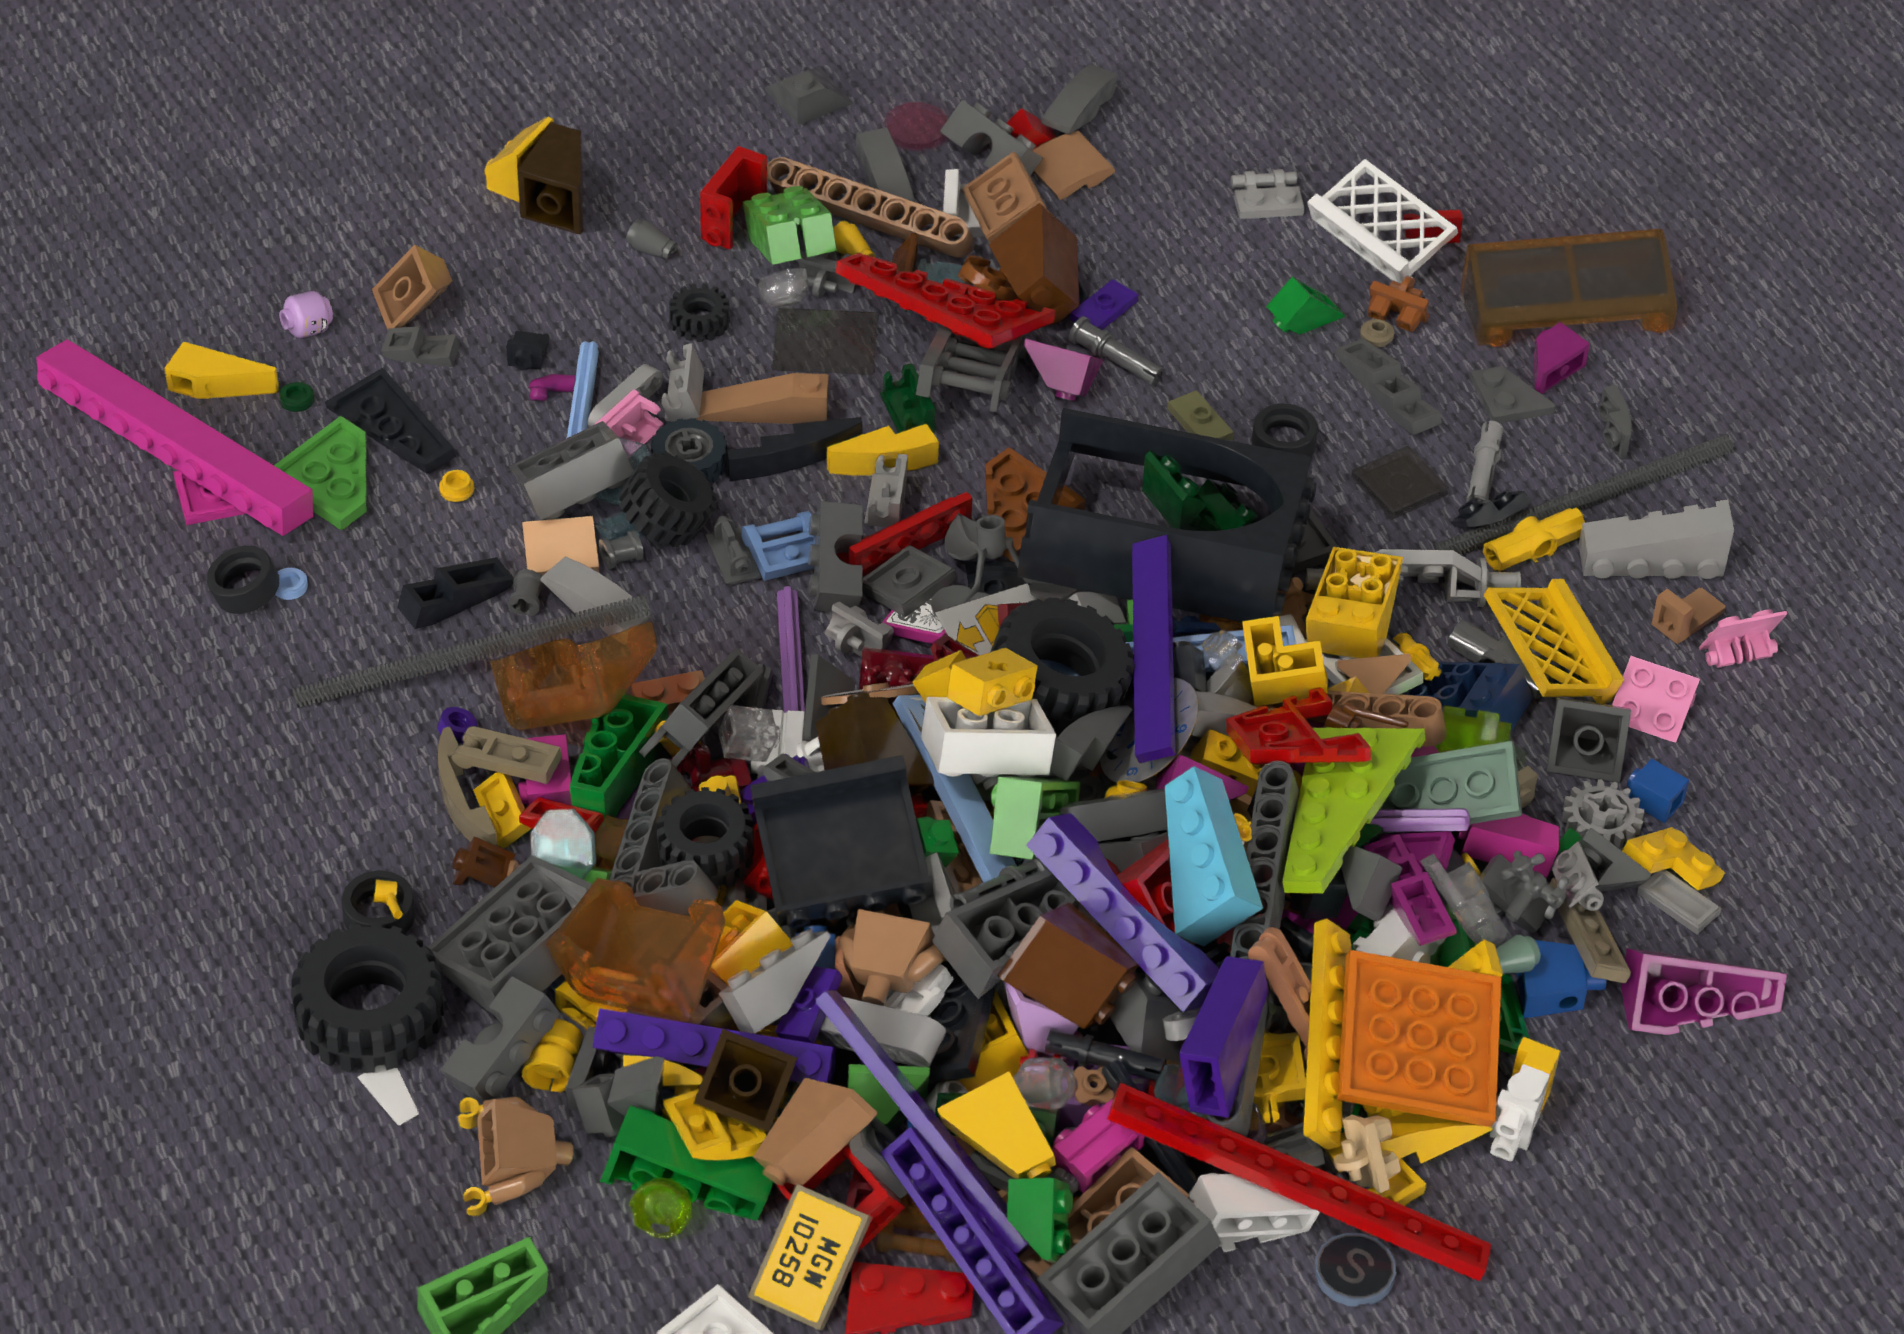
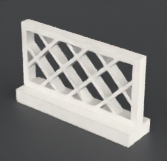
M1366 159L1321 197L1315 194L1307 201L1311 219L1391 280L1402 283L1406 276H1411L1458 234L1456 226ZM1366 172L1374 178V185L1356 186V181ZM1393 192L1397 195V202L1379 203V193ZM1374 194V204L1356 205V195ZM1351 195V206L1337 207L1332 203L1339 196ZM1416 209L1420 212V219L1402 221V210ZM1397 211V221L1379 222V212ZM1374 213V223L1359 224L1356 221V214ZM1426 227H1440L1444 230L1438 237L1425 238ZM1420 228L1419 239L1402 240V229ZM1397 230V240L1382 241L1378 238V231ZM1420 247V253L1410 262L1401 256V248Z

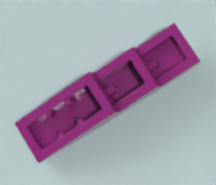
M1399 834L1364 845V850L1381 855L1403 867L1397 882L1391 883L1392 894L1389 902L1419 946L1456 934V928L1428 873L1422 872L1414 854H1409Z

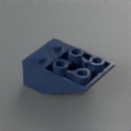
M1437 661L1439 663L1438 668L1441 669L1440 676H1434L1432 681H1427L1423 678L1422 684L1406 691L1404 694L1430 696L1438 699L1442 705L1447 731L1478 744L1505 742L1533 699L1520 664Z

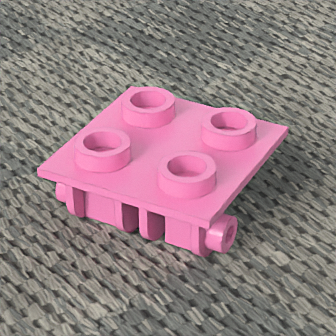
M1771 609L1753 614L1752 618L1740 620L1739 616H1732L1722 619L1699 647L1700 650H1709V652H1706L1707 664L1709 666L1716 665L1717 668L1734 665L1735 662L1741 664L1743 656L1747 662H1751L1752 659L1771 658L1773 653H1777L1778 645L1775 639H1770L1769 634L1787 615V611L1773 613Z
M1630 656L1623 675L1624 681L1617 691L1612 705L1631 709L1630 728L1676 743L1688 710L1693 706L1696 697L1695 692L1700 679Z

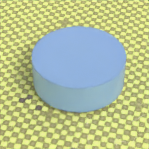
M284 568L277 571L279 574V587L275 594L277 597L291 600L301 597L307 591V576L303 571L297 568Z

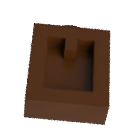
M474 836L466 849L461 847L458 849L453 859L451 868L456 870L453 884L461 886L467 876L492 887H496L507 878L509 864L511 860H514L515 854Z

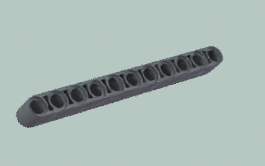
M1273 761L1266 764L1259 774L1251 822L1252 838L1248 841L1246 856L1263 909L1235 926L1230 957L1249 959L1248 951L1254 943L1259 941V937L1265 929L1274 927L1280 930L1285 899L1283 877L1300 793L1292 768L1283 761ZM1268 979V994L1234 1103L1228 1116L1233 1118L1223 1121L1228 1117L1206 1114L1209 1121L1245 1137L1250 1129L1271 991Z

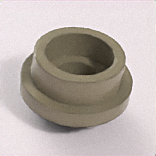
M1381 319L1369 320L1361 326L1360 336L1376 347H1383L1393 340L1394 329L1388 322Z

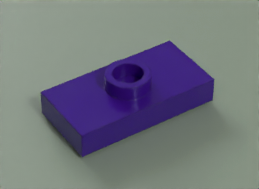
M1112 279L1070 313V320L1075 323L1080 317L1086 316L1091 320L1092 325L1103 330L1137 303L1139 294Z
M813 966L790 1009L781 1016L775 1030L779 1038L814 1044L826 1017L815 999L826 990L838 989L843 978L838 970Z

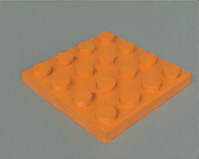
M1349 950L1345 959L1339 1093L1337 1100L1491 1127L1496 1122L1501 977Z

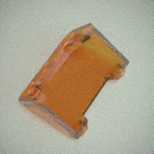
M646 622L578 646L569 638H560L490 661L504 715L508 723L517 730H525L597 718L612 712L655 655L657 641L652 622Z
M597 878L546 944L567 983L575 993L591 1002L673 1021H689L698 1009L726 924L723 909L718 903L710 899H696L693 901L688 909L690 916L639 906L633 896V890L626 883L618 880L614 882Z

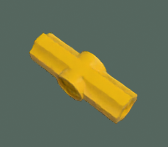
M1568 508L1540 521L1534 516L1527 517L1516 525L1513 532L1484 544L1483 554L1486 562L1494 571H1502L1530 558L1534 562H1538L1537 558L1544 555L1552 556L1558 546L1580 538L1582 524L1585 523L1583 514L1578 508Z

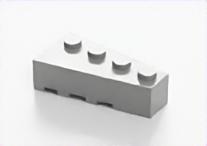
M1716 501V507L1699 509L1698 505L1683 507L1684 512L1662 515V510L1648 512L1647 516L1637 520H1631L1629 516L1583 523L1579 540L1583 576H1595L1597 578L1630 576L1635 579L1645 576H1665L1669 579H1676L1681 576H1700L1703 579H1712L1716 576L1723 577L1734 533L1729 501Z

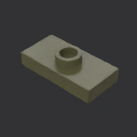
M1197 390L1168 401L1167 409L1187 432L1229 441L1233 439L1234 432Z

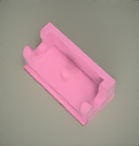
M634 389L595 423L604 421L619 437L628 459L650 441L653 435H656V431L659 428L664 427L662 421L651 416L648 412L650 411L656 415L661 409L654 402L639 395V392Z

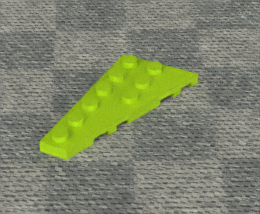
M1313 728L1321 739L1359 733L1371 747V761L1305 763L1283 877L1284 893H1324L1342 866V857L1348 848L1355 846L1360 839L1362 827L1365 823L1370 824L1395 787L1394 780L1401 769L1406 770L1411 763V754L1415 748H1421L1425 742L1424 728Z

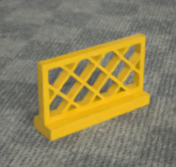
M1552 579L1547 588H1487L1484 593L1486 601L1543 697L1592 696L1595 702L1600 704L1610 703L1613 700L1624 678L1564 579ZM1501 600H1505L1518 607L1517 610L1503 604ZM1528 600H1540V601H1539L1538 606H1537V605L1531 603V602L1528 601ZM1523 610L1539 619V623L1521 614L1520 611ZM1515 623L1531 631L1532 635L1530 636L1518 629ZM1546 623L1550 625L1553 631L1544 627L1542 624ZM1535 636H1540L1541 638L1554 644L1555 647L1552 648L1546 645L1545 643L1536 639ZM1529 648L1547 657V661L1532 654ZM1557 649H1563L1564 651H1566L1568 656L1557 651ZM1552 660L1570 670L1569 674L1550 664V661ZM1573 673L1579 675L1583 682L1573 677ZM1545 674L1563 684H1550Z

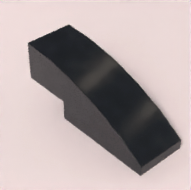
M497 557L437 568L433 580L403 585L397 608L414 629L434 625L499 595L513 585L514 577Z

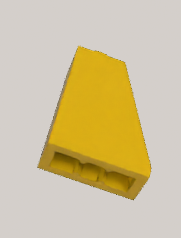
M1010 1072L937 1108L939 1117L946 1128L1014 1179L1045 1178L1052 1172L1050 1168L1056 1165L1055 1156Z

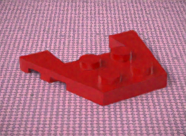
M1321 687L1309 690V697L1297 701L1296 696L1283 699L1282 707L1268 711V707L1262 706L1226 718L1227 734L1250 763L1268 764L1273 761H1283L1286 763L1371 761V747L1359 733L1321 739L1305 720L1306 718L1329 715L1332 710V700Z

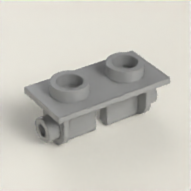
M1576 842L1571 848L1559 854L1556 861L1553 862L1551 869L1558 884L1563 875L1569 879V883L1565 888L1567 894L1565 901L1569 908L1578 902L1585 909L1596 911L1601 907L1604 897L1601 891L1596 888L1599 883L1580 842Z

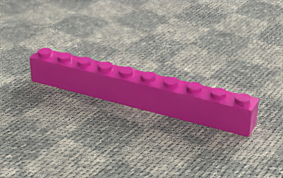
M66 339L36 357L38 384L44 389L49 390L68 404L83 411L92 419L113 430L116 434L128 439L140 449L160 459L164 464L171 466L177 471L180 470L190 480L204 486L214 495L226 500L238 510L261 522L264 526L284 536L313 517V489L72 341Z

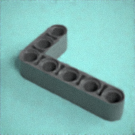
M666 758L654 761L647 767L642 776L605 891L609 903L630 925H639L702 911L709 907L718 895L716 885L696 862L690 860L665 866L660 865L657 841L658 816H662L661 810L665 804L671 805L673 797L676 795L683 797L685 796V791L691 789L688 781L672 762Z

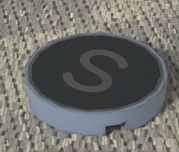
M1344 1233L1330 1238L1320 1247L1315 1258V1276L1321 1291L1333 1301L1347 1306H1359V1304L1367 1303L1371 1305L1379 1302L1389 1294L1395 1281V1260L1389 1249L1378 1239L1362 1233Z

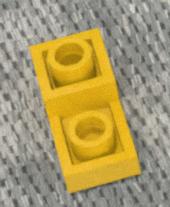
M623 1055V1067L653 1057ZM664 1060V1087L674 1089L676 1096L698 1090L703 1080V1075L679 1064Z

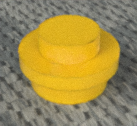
M451 470L445 473L440 481L439 492L448 501H464L473 495L474 482L465 471Z

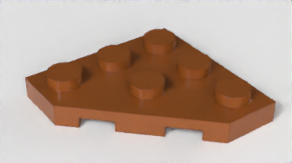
M1008 447L985 464L987 515H997L1004 519L1006 537L1013 538V546L1020 557L1022 537L1026 533L1028 504L1030 500H1038L1047 472ZM1064 485L1058 505L1084 510L1086 499ZM1006 548L1004 550L1003 556L1014 562L1010 552Z

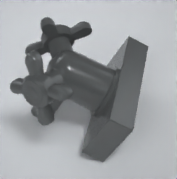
M1515 851L1512 864L1504 856L1498 854L1492 857L1474 885L1499 906L1511 922H1516L1524 930L1533 933L1538 930L1545 918L1552 919L1554 917L1556 909L1562 905L1567 897L1565 888L1569 883V879L1563 875L1557 888L1548 885L1543 874L1533 871V866L1545 861V857L1542 854H1536L1529 858L1528 856H1523L1520 851Z

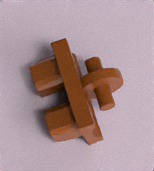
M1406 276L1402 283L1392 280L1389 286L1373 280L1369 288L1370 303L1368 306V317L1385 321L1390 310L1400 313L1396 320V327L1413 333L1421 321L1426 323L1430 317V313H1428L1429 300L1421 298L1423 291L1414 288V277Z

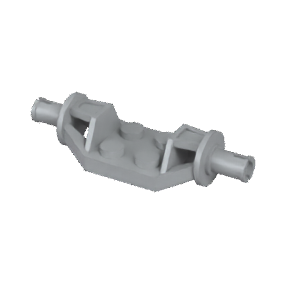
M1381 549L1375 552L1403 557L1399 582H1403L1404 577H1417L1419 583L1439 582V577H1444L1447 602H1477V607H1484L1486 602L1484 593L1487 588H1521L1520 572H1489L1485 558H1478L1477 564L1453 550ZM1306 569V591L1317 590L1325 569ZM1456 582L1475 589V591L1456 590Z

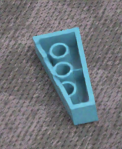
M1193 766L1165 785L1175 934L1205 946L1263 909L1223 781L1221 778Z

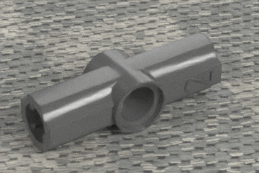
M1461 620L1455 626L1448 638L1447 646L1475 663L1520 664L1533 698L1540 699L1542 697L1508 637L1503 636L1496 639L1464 620ZM1545 674L1549 683L1552 684L1554 678Z

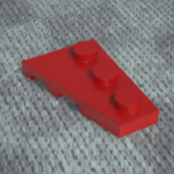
M853 1262L845 1334H870L875 1332L887 1334L896 1332V1328L916 1324L928 1326L969 1318L972 1312L974 1287L963 1272Z

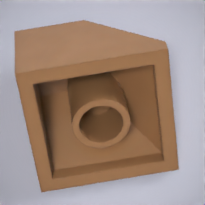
M414 244L375 285L372 292L387 330L389 328L404 327L452 283L453 280L444 259Z

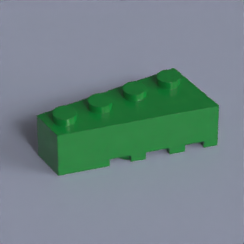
M601 689L598 696V706L594 708L591 717L592 725L590 731L586 733L584 739V750L579 755L570 782L572 806L603 814L604 828H608L640 783L647 767L657 759L664 749V746L659 742L645 758L639 753L655 734L656 726L669 718L668 704Z
M631 1105L624 1118L600 1182L613 1185L615 1179L633 1183L631 1190L646 1194L652 1188L666 1191L671 1200L683 1203H693L697 1199L703 1200L704 1207L707 1209L758 1221L773 1185V1181L763 1174L765 1168L753 1156L731 1160L692 1158L672 1121L659 1117L650 1110L639 1109Z

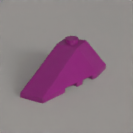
M1626 949L1625 962L1631 974L1626 983H1621V990L1629 1030L1670 1035L1680 1033L1679 1025L1698 1022L1700 1027L1704 1028L1713 1026L1712 1018L1731 1015L1736 1020H1743L1781 1012L1787 977L1786 973L1666 953Z

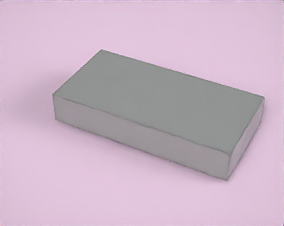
M1666 869L1655 872L1646 882L1638 887L1637 893L1697 935L1721 913V907Z

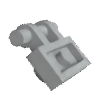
M1274 169L1272 173L1255 174L1254 171H1244L1243 175H1231L1232 188H1245V190H1235L1234 193L1239 219L1304 215V204L1299 186L1286 187V185L1297 184L1296 172H1284L1283 169ZM1263 186H1273V187H1274V188H1262V189H1257V187H1263Z

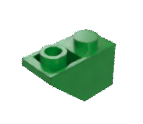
M1056 1178L1008 1179L1007 1220L1043 1260L1054 1264L1072 1247L1071 1234L1068 1230V1214L1071 1213L1073 1208V1196L1069 1189V1184Z

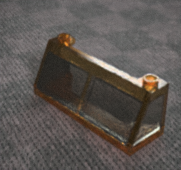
M1662 229L1467 244L1460 292L1478 346H1501L1511 338L1514 329L1550 327L1560 322L1564 325L1642 319V325L1646 331L1661 333L1674 328L1678 306L1666 238Z

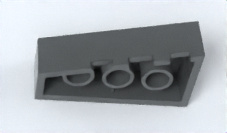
M1046 869L946 912L932 942L977 999H980L1001 981L997 975L1040 915L1069 902L1078 909L1081 903L1049 869Z

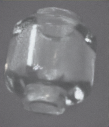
M1029 1058L1022 1063L1014 1077V1081L1026 1104L1032 1107L1061 1109L1075 1092V1075L1060 1058Z

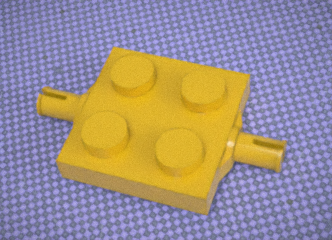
M1265 1027L1253 1106H1262V1118L1267 1123H1271L1269 1111H1271L1274 1123L1280 1118L1277 1103L1305 1099L1306 1076L1299 1034L1297 1032L1287 1034L1266 1033Z

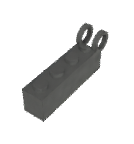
M736 647L679 704L639 753L645 758L660 740L666 736L681 749L671 760L672 764L677 767L695 745L744 696L764 671Z

